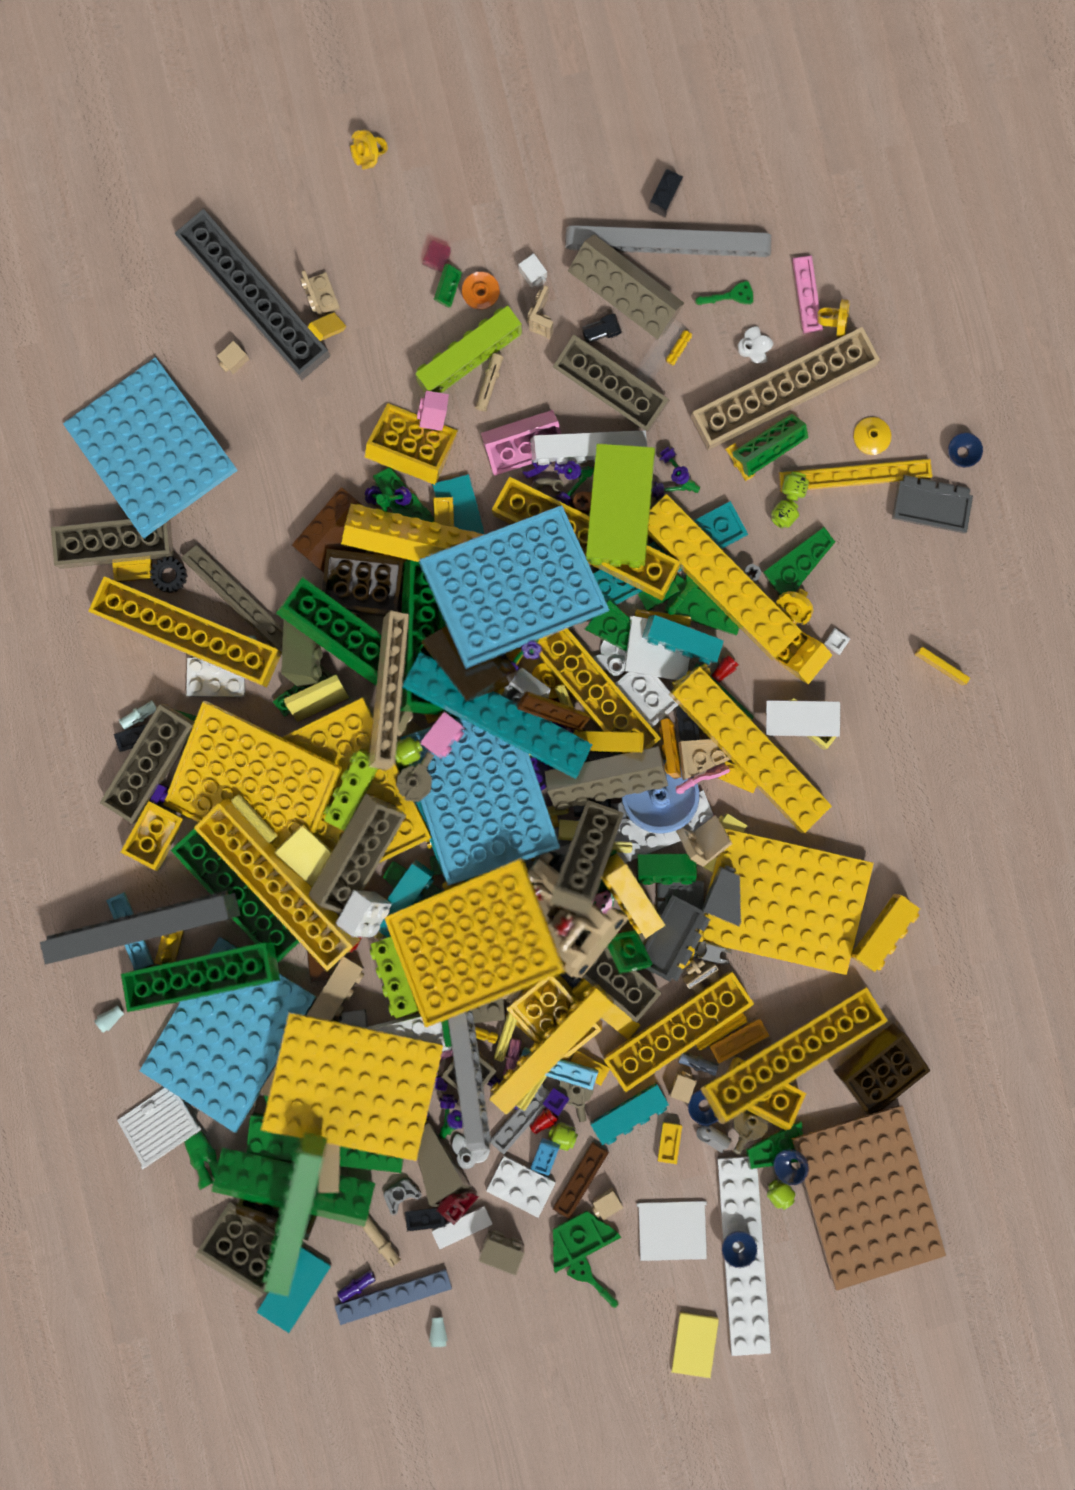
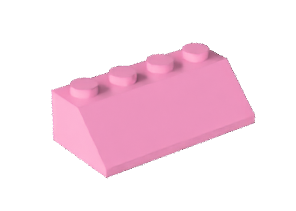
M551 410L482 432L481 437L494 476L532 464L530 440L534 435L561 434L556 415Z

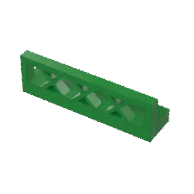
M790 414L732 452L733 457L743 464L744 474L750 477L808 439L807 425L795 415ZM790 422L795 423V425L786 427V425ZM781 432L778 436H771L773 433ZM760 442H766L763 446H756ZM744 452H751V454H749L746 457H743L741 455Z

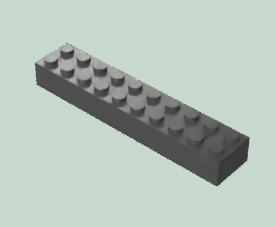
M204 209L174 233L178 241L301 381L330 357L326 347Z
M228 891L49 935L46 936L47 940L40 942L46 965L241 915L235 893L228 894Z

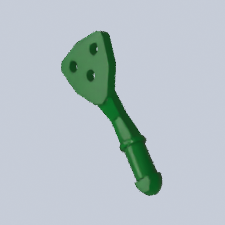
M744 281L737 284L728 293L699 296L695 299V303L702 305L715 304L723 300H734L740 304L751 305L754 302L753 290L750 282Z
M687 574L685 589L679 596H676V599L668 608L667 612L669 615H674L680 605L684 603L686 595L692 589L699 587Z
M586 1257L570 1266L567 1271L568 1276L576 1281L589 1283L595 1287L600 1296L611 1307H618V1300L607 1291V1288L602 1287L594 1279L591 1266Z

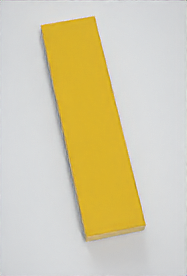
M574 731V735L592 744L590 751L643 753L644 733Z
M582 978L571 992L581 1000L584 997L583 993L589 986H594ZM615 1004L601 1017L628 1040L641 1026Z

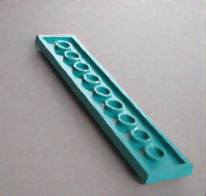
M731 501L694 520L721 550L749 535ZM655 542L648 544V546L666 554ZM602 570L593 573L606 602L610 600L613 604L618 605L642 592V590Z
M421 652L402 686L574 779L578 777L592 747L591 743L554 723L517 709L516 703L494 691L466 701L438 663Z

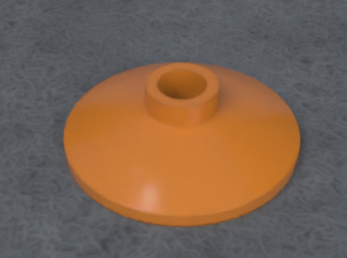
M475 272L469 275L462 285L463 299L474 309L483 310L490 308L499 298V284L489 273ZM479 290H483L485 293L484 295L480 296L477 294V292Z

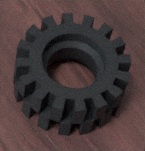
M163 557L162 560L158 559V563L153 564L154 568L150 571L152 573V576H150L151 580H153L152 583L163 592H178V589H182V585L187 582L185 580L187 578L186 568L181 562L172 557ZM167 568H172L176 572V577L172 582H165L162 579V573Z

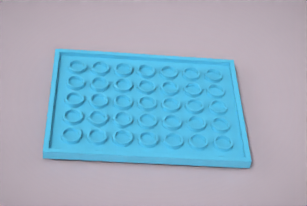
M156 357L63 423L143 538L238 471Z
M562 505L419 560L465 668L521 647L529 641H536L609 611Z
M462 718L454 720L465 728L463 730L464 735L458 742L454 741L451 745L452 750L447 757L443 756L440 759L421 744L423 751L420 752V759L410 763L409 766L417 767L418 764H421L427 752L434 755L427 767V772L432 777L431 792L421 800L448 886L491 872L519 859L524 861L560 849L529 754ZM432 727L400 738L402 740L412 737L415 741L419 740L421 742Z
M219 937L209 955L238 949V947ZM279 973L280 981L180 1002L141 1067L140 1072L235 1133L240 1128L277 1064L289 1012L306 1016L317 997Z

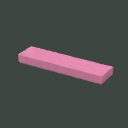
M812 255L793 258L792 262L803 333L822 331V325L817 322L820 307Z

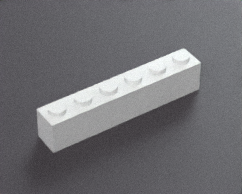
M645 430L534 435L530 440L532 463L538 462V465H547L550 462L556 461L557 464H566L568 461L585 463L587 460H594L595 462L597 444L647 447Z

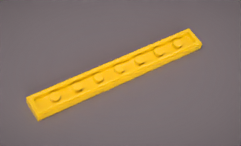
M931 459L779 473L780 492H782L785 476L791 474V472H799L806 475V478L809 480L807 490L902 481L903 475L917 477L918 480L920 478H932Z

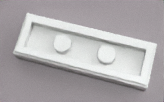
M484 1205L463 1215L455 1225L448 1222L446 1227L436 1228L431 1232L439 1249H442L493 1225Z

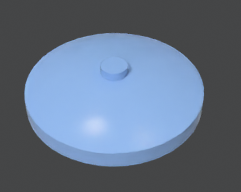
M666 773L668 786L661 789L647 790L639 794L625 795L622 797L623 807L629 819L639 828L652 833L673 832L685 826L694 817L699 805L698 784L690 787L684 793L678 794L675 791L676 787L688 779H673Z

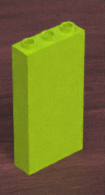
M597 444L586 553L587 562H590V564L602 565V563H610V566L615 567L627 564L631 568L645 566L655 447Z

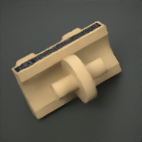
M692 959L690 960L692 966L686 970L688 974L682 977L689 989L691 988L695 993H699L704 988L701 983L702 980L707 978L710 983H713L719 979L718 968L711 961L704 962L700 960L695 963Z

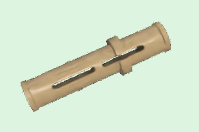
M492 354L489 367L485 370L486 376L475 406L480 411H487L496 379L500 376L499 370L504 357L499 354Z
M368 1216L365 1227H361L378 1248L377 1252L382 1254L390 1266L393 1267L401 1261V1258L391 1247V1242H387Z

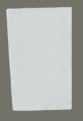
M767 701L766 735L840 737V702Z

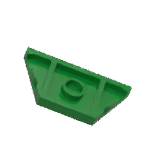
M588 1210L554 1227V1272L557 1273L620 1239V1233Z

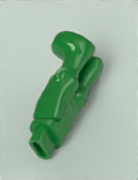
M200 1130L185 1140L184 1145L190 1158V1164L197 1170L199 1176L198 1188L202 1190L213 1184L218 1160L215 1149L212 1148L209 1140ZM205 1161L208 1163L212 1171L213 1177L207 1171L204 1163Z

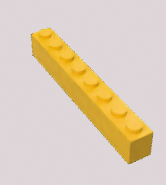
M597 983L594 987L589 986L583 993L584 997L580 1001L576 1000L569 1009L571 1010L566 1015L562 1014L557 1019V1025L553 1029L550 1027L543 1034L544 1038L540 1042L536 1041L529 1050L531 1052L527 1056L523 1055L516 1062L517 1066L513 1070L509 1069L504 1074V1079L500 1084L496 1082L491 1087L489 1100L506 1115L614 1005V999Z

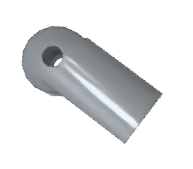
M703 941L698 946L697 956L703 960L727 964L730 961L721 959L720 953L723 951L732 954L729 948Z
M701 1125L696 1132L700 1141L705 1142L723 1153L724 1149H728L732 1138L711 1125Z

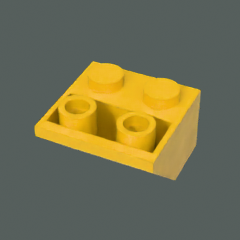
M801 632L775 660L795 677L809 684L831 658L832 654L822 642Z

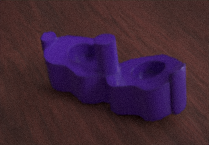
M536 462L532 463L535 469L527 472L523 471V474L527 479L535 477L546 470L550 464L538 466Z
M437 1071L435 1087L440 1091H446L448 1083L444 1081L443 1077L439 1076V1071Z

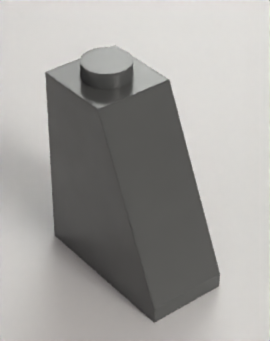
M726 865L725 868L719 866L701 909L703 912L740 926V876L735 873L736 869Z

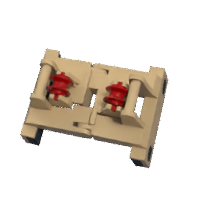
M551 851L538 857L528 870V875L559 955L567 963L564 966L566 972L572 977L582 978L629 917L622 910L611 907L604 913L593 903L588 915L551 903V897L559 877V873L553 866L560 858L555 851ZM560 907H561L562 909H561V910L558 912V914L553 918L552 916H554V915L556 914V912H557V911L560 909ZM583 928L593 931L581 947L573 942Z

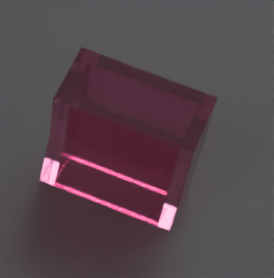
M432 240L429 243L422 265L442 273L444 265L447 264L450 257L451 247Z

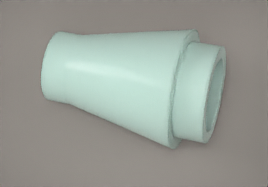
M117 1005L98 1015L94 1022L104 1033L109 1031L124 1013Z
M443 1317L432 1318L429 1337L431 1347L446 1346V1341H448Z

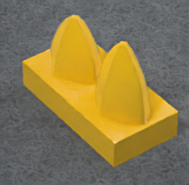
M184 930L161 936L155 964L164 965L176 962Z

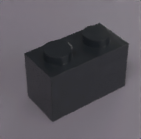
M669 169L665 170L650 201V211L666 218L682 185L683 176Z

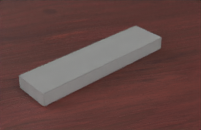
M542 1084L527 1109L524 1111L518 1108L491 1138V1144L504 1155L545 1108L543 1102L551 1091Z

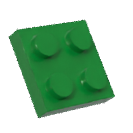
M636 930L616 934L607 945L620 973L649 968L653 964Z

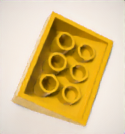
M387 403L367 441L365 458L435 485L446 463L458 430L443 425L442 431L420 427V420L417 419V414Z
M558 974L528 986L507 1007V1010L535 1041L540 1042L544 1038L543 1034L550 1027L553 1029L557 1025V1019L562 1014L566 1015L571 1010L569 1009L576 1000H580L572 994L573 988ZM599 1019L561 1059L565 1060L598 1034L602 1030V1020Z

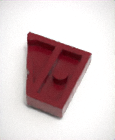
M473 1191L450 1194L440 1202L437 1211L455 1225L479 1196Z

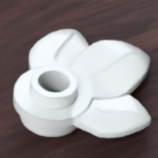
M752 327L745 332L744 338L738 343V352L743 357H750L755 363L767 362L765 352L772 348L773 341L767 336H761L759 327Z
M604 640L601 645V655L594 656L593 659L602 670H608L611 675L619 676L624 672L627 652ZM614 663L620 665L618 670L613 669L612 665Z
M456 1134L453 1139L452 1149L457 1154V1163L461 1168L470 1169L475 1163H481L487 1159L490 1152L489 1149L469 1151L463 1136ZM465 1155L470 1157V1161L467 1163L463 1161Z

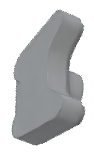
M403 1178L384 1192V1199L391 1215L398 1213V1206L405 1199H420L422 1196L421 1191L407 1178Z

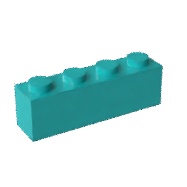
M656 615L648 617L642 638L647 639V643L658 646V644L665 646V650L671 652L680 651L682 656L691 659L694 656L699 658V662L706 663L707 665L718 661L724 640Z
M415 860L388 897L387 901L392 905L387 916L410 907L414 903H419L423 897L421 892L424 888L429 889L434 882L432 876L435 873ZM383 919L379 932L388 938L391 935L386 921Z
M654 1083L592 1120L590 1125L601 1144L604 1145L606 1143L610 1145L617 1140L616 1137L620 1134L627 1135L634 1130L633 1127L639 1123L643 1125L650 1121V1116L655 1113L657 1115L664 1113L669 1104L657 1083Z

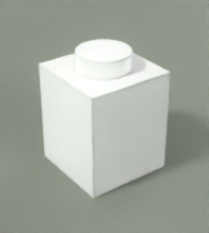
M532 254L518 264L519 272L531 288L534 286L539 287L546 281L547 271L535 254Z

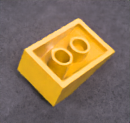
M148 801L120 853L158 872L171 848L183 819Z

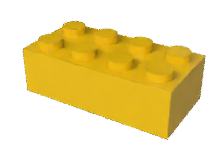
M616 853L608 858L601 879L608 887L621 910L629 917L628 921L638 935L642 933L645 938L649 937L664 927L665 924L621 857Z
M893 894L852 951L851 958L870 971H880L886 963L884 961L888 954L891 955L897 947L895 945L899 938L903 939L907 934L909 924L914 923L918 919L920 908L904 896Z
M739 1057L732 1059L727 1072L743 1063L744 1060ZM786 1084L746 1110L784 1130L791 1129L807 1093L790 1084Z

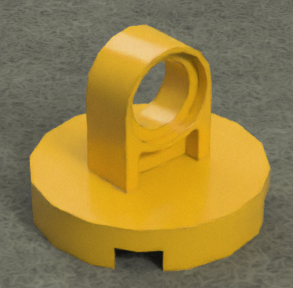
M366 129L355 131L351 139H354V145H350L355 164L361 165L363 170L373 168L377 163L378 157L387 152L388 145L386 141L381 137L374 138L372 133ZM377 143L380 144L382 148L381 152L378 151Z
M841 299L840 309L821 308L818 311L817 322L822 326L837 327L838 338L845 336L850 301Z
M799 588L797 592H784L776 601V605L795 625L797 623H803L802 625L809 622L814 611L812 603L807 598L808 592L802 588Z

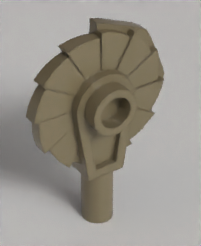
M427 752L421 764H418L417 767L404 768L401 774L398 775L396 785L399 793L405 797L404 800L419 802L431 792L432 777L427 772V767L434 757L433 754Z
M560 1080L558 1091L570 1099L567 1103L568 1105L575 1106V1109L577 1108L579 1122L586 1121L585 1102L590 1100L594 1089L590 1090Z
M744 1110L736 1115L733 1127L739 1134V1140L733 1151L736 1154H741L749 1140L761 1139L765 1132H767L768 1121L748 1110Z

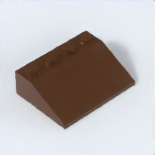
M342 487L292 544L295 550L323 573L327 549L366 553L367 551L341 544L350 505H362Z

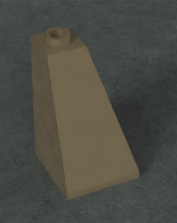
M425 1123L418 1151V1160L430 1206L439 1207L440 1202L450 1194L462 1193L471 1186L434 1126L430 1123Z

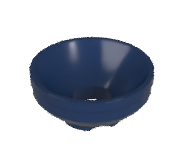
M971 433L956 435L948 446L949 459L953 464L961 468L974 466L983 455L981 441ZM959 448L967 449L968 456L966 458H961L958 455Z
M701 1090L695 1092L688 1103L689 1115L698 1124H714L719 1119L711 1106L707 1111L699 1109V1103L707 1099Z
M786 1149L775 1157L774 1170L782 1182L788 1185H798L808 1176L809 1164L801 1152L794 1149ZM791 1159H797L800 1163V1168H794L791 1164Z
M734 1231L727 1235L722 1243V1255L725 1261L733 1267H747L753 1263L757 1256L756 1241L746 1232ZM739 1241L744 1244V1249L737 1253L732 1247L735 1242Z

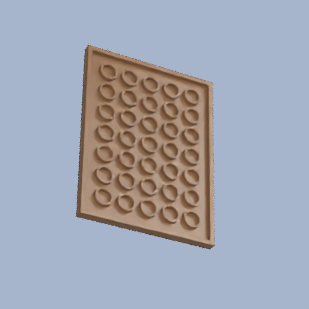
M902 1105L791 1138L794 1150L801 1152L809 1164V1173L804 1180V1185L836 1291L946 1256Z

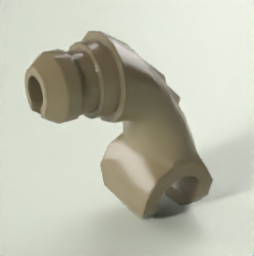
M541 477L532 480L533 482L530 486L539 491L545 485H549L555 493H560L555 486L561 484L564 487V483L559 479Z

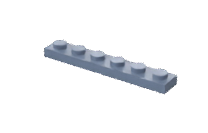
M447 1269L345 1301L344 1303L335 1304V1309L340 1325L451 1290L452 1285Z

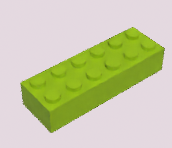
M500 307L494 312L493 317L482 320L478 324V328L467 331L463 335V339L458 342H452L445 352L437 353L427 365L424 363L418 367L415 375L417 383L424 392H444L492 357L493 353L496 354L522 335V323L510 307Z

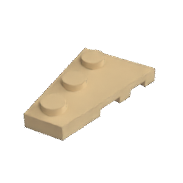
M711 739L678 742L683 780L730 760Z

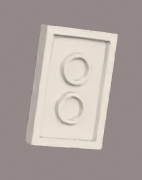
M187 658L186 696L245 697V678L200 659Z
M628 672L615 683L651 727L655 726L678 706L668 695L670 691L658 677Z
M504 1155L486 1191L538 1218L556 1181Z

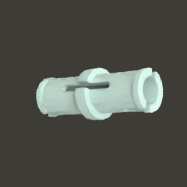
M151 700L142 707L133 709V712L119 719V722L124 730L139 721L143 722L144 718L156 711L157 706Z

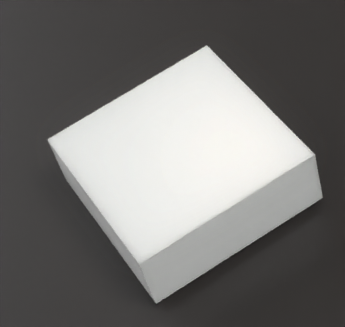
M834 628L824 642V645L840 655L850 641V638Z

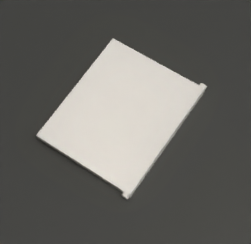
M630 616L631 623L624 671L676 681L685 676L686 672H688L689 658L682 656L680 651L671 652L665 650V646L661 644L654 646L647 643V639L642 638L648 619Z
M166 1088L117 1120L142 1164V1169L148 1167L201 1130V1127L195 1123L182 1098Z
M707 1202L637 1203V1207H639L640 1260L707 1259L705 1205H707Z

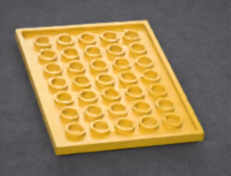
M363 697L282 737L342 767L328 804L332 805L335 799L332 797L337 787H341L343 783L341 777L346 769H350L352 765L350 759L354 752L358 753L359 750L363 749L370 753L373 715ZM396 762L388 770L378 768L366 792L368 795L396 805L406 814L379 863L432 838L415 801L404 800L405 797L399 793L396 783L398 775L401 773ZM323 814L315 836L331 851H334L345 831L324 821L326 815Z
M203 701L163 805L199 823L219 802L226 798L232 801L235 796L241 795L277 834V837L270 842L277 849L302 824L315 835L342 767L210 702Z
M724 828L732 844L716 856L708 892L719 866L725 868L727 865L736 869L735 873L740 876L741 924L737 926L707 913L705 917L709 918L710 922L705 931L698 930V933L702 935L699 942L707 941L725 948L847 975L874 863Z
M523 859L514 861L384 918L425 1028L566 971Z
M289 1012L261 1130L303 1138L304 1133L328 1138V1144L416 1161L443 1044Z

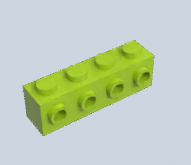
M363 749L359 750L358 753L354 752L350 759L352 765L349 770L346 769L341 777L343 783L341 787H337L332 797L335 799L332 805L328 804L324 812L326 815L324 821L343 831L349 825L378 768L369 767L370 753Z
M388 937L372 943V948L369 949L370 955L373 960L376 959L378 965L376 972L379 979L382 978L384 986H382L385 997H388L391 1003L388 1005L391 1015H395V1018H400L419 1011L392 938Z

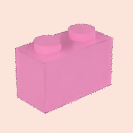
M432 391L425 392V397L420 399L417 419L420 420V427L442 431L449 394Z
M444 712L420 743L441 759L443 756L447 757L452 750L451 745L454 741L458 742L462 738L465 728Z

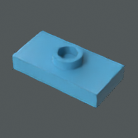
M542 1138L532 1162L531 1170L549 1176L560 1144Z

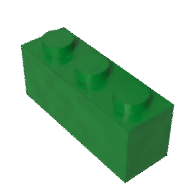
M638 854V883L644 885H652L653 883H662L663 885L681 883L689 885L696 882V862L691 860L688 854Z

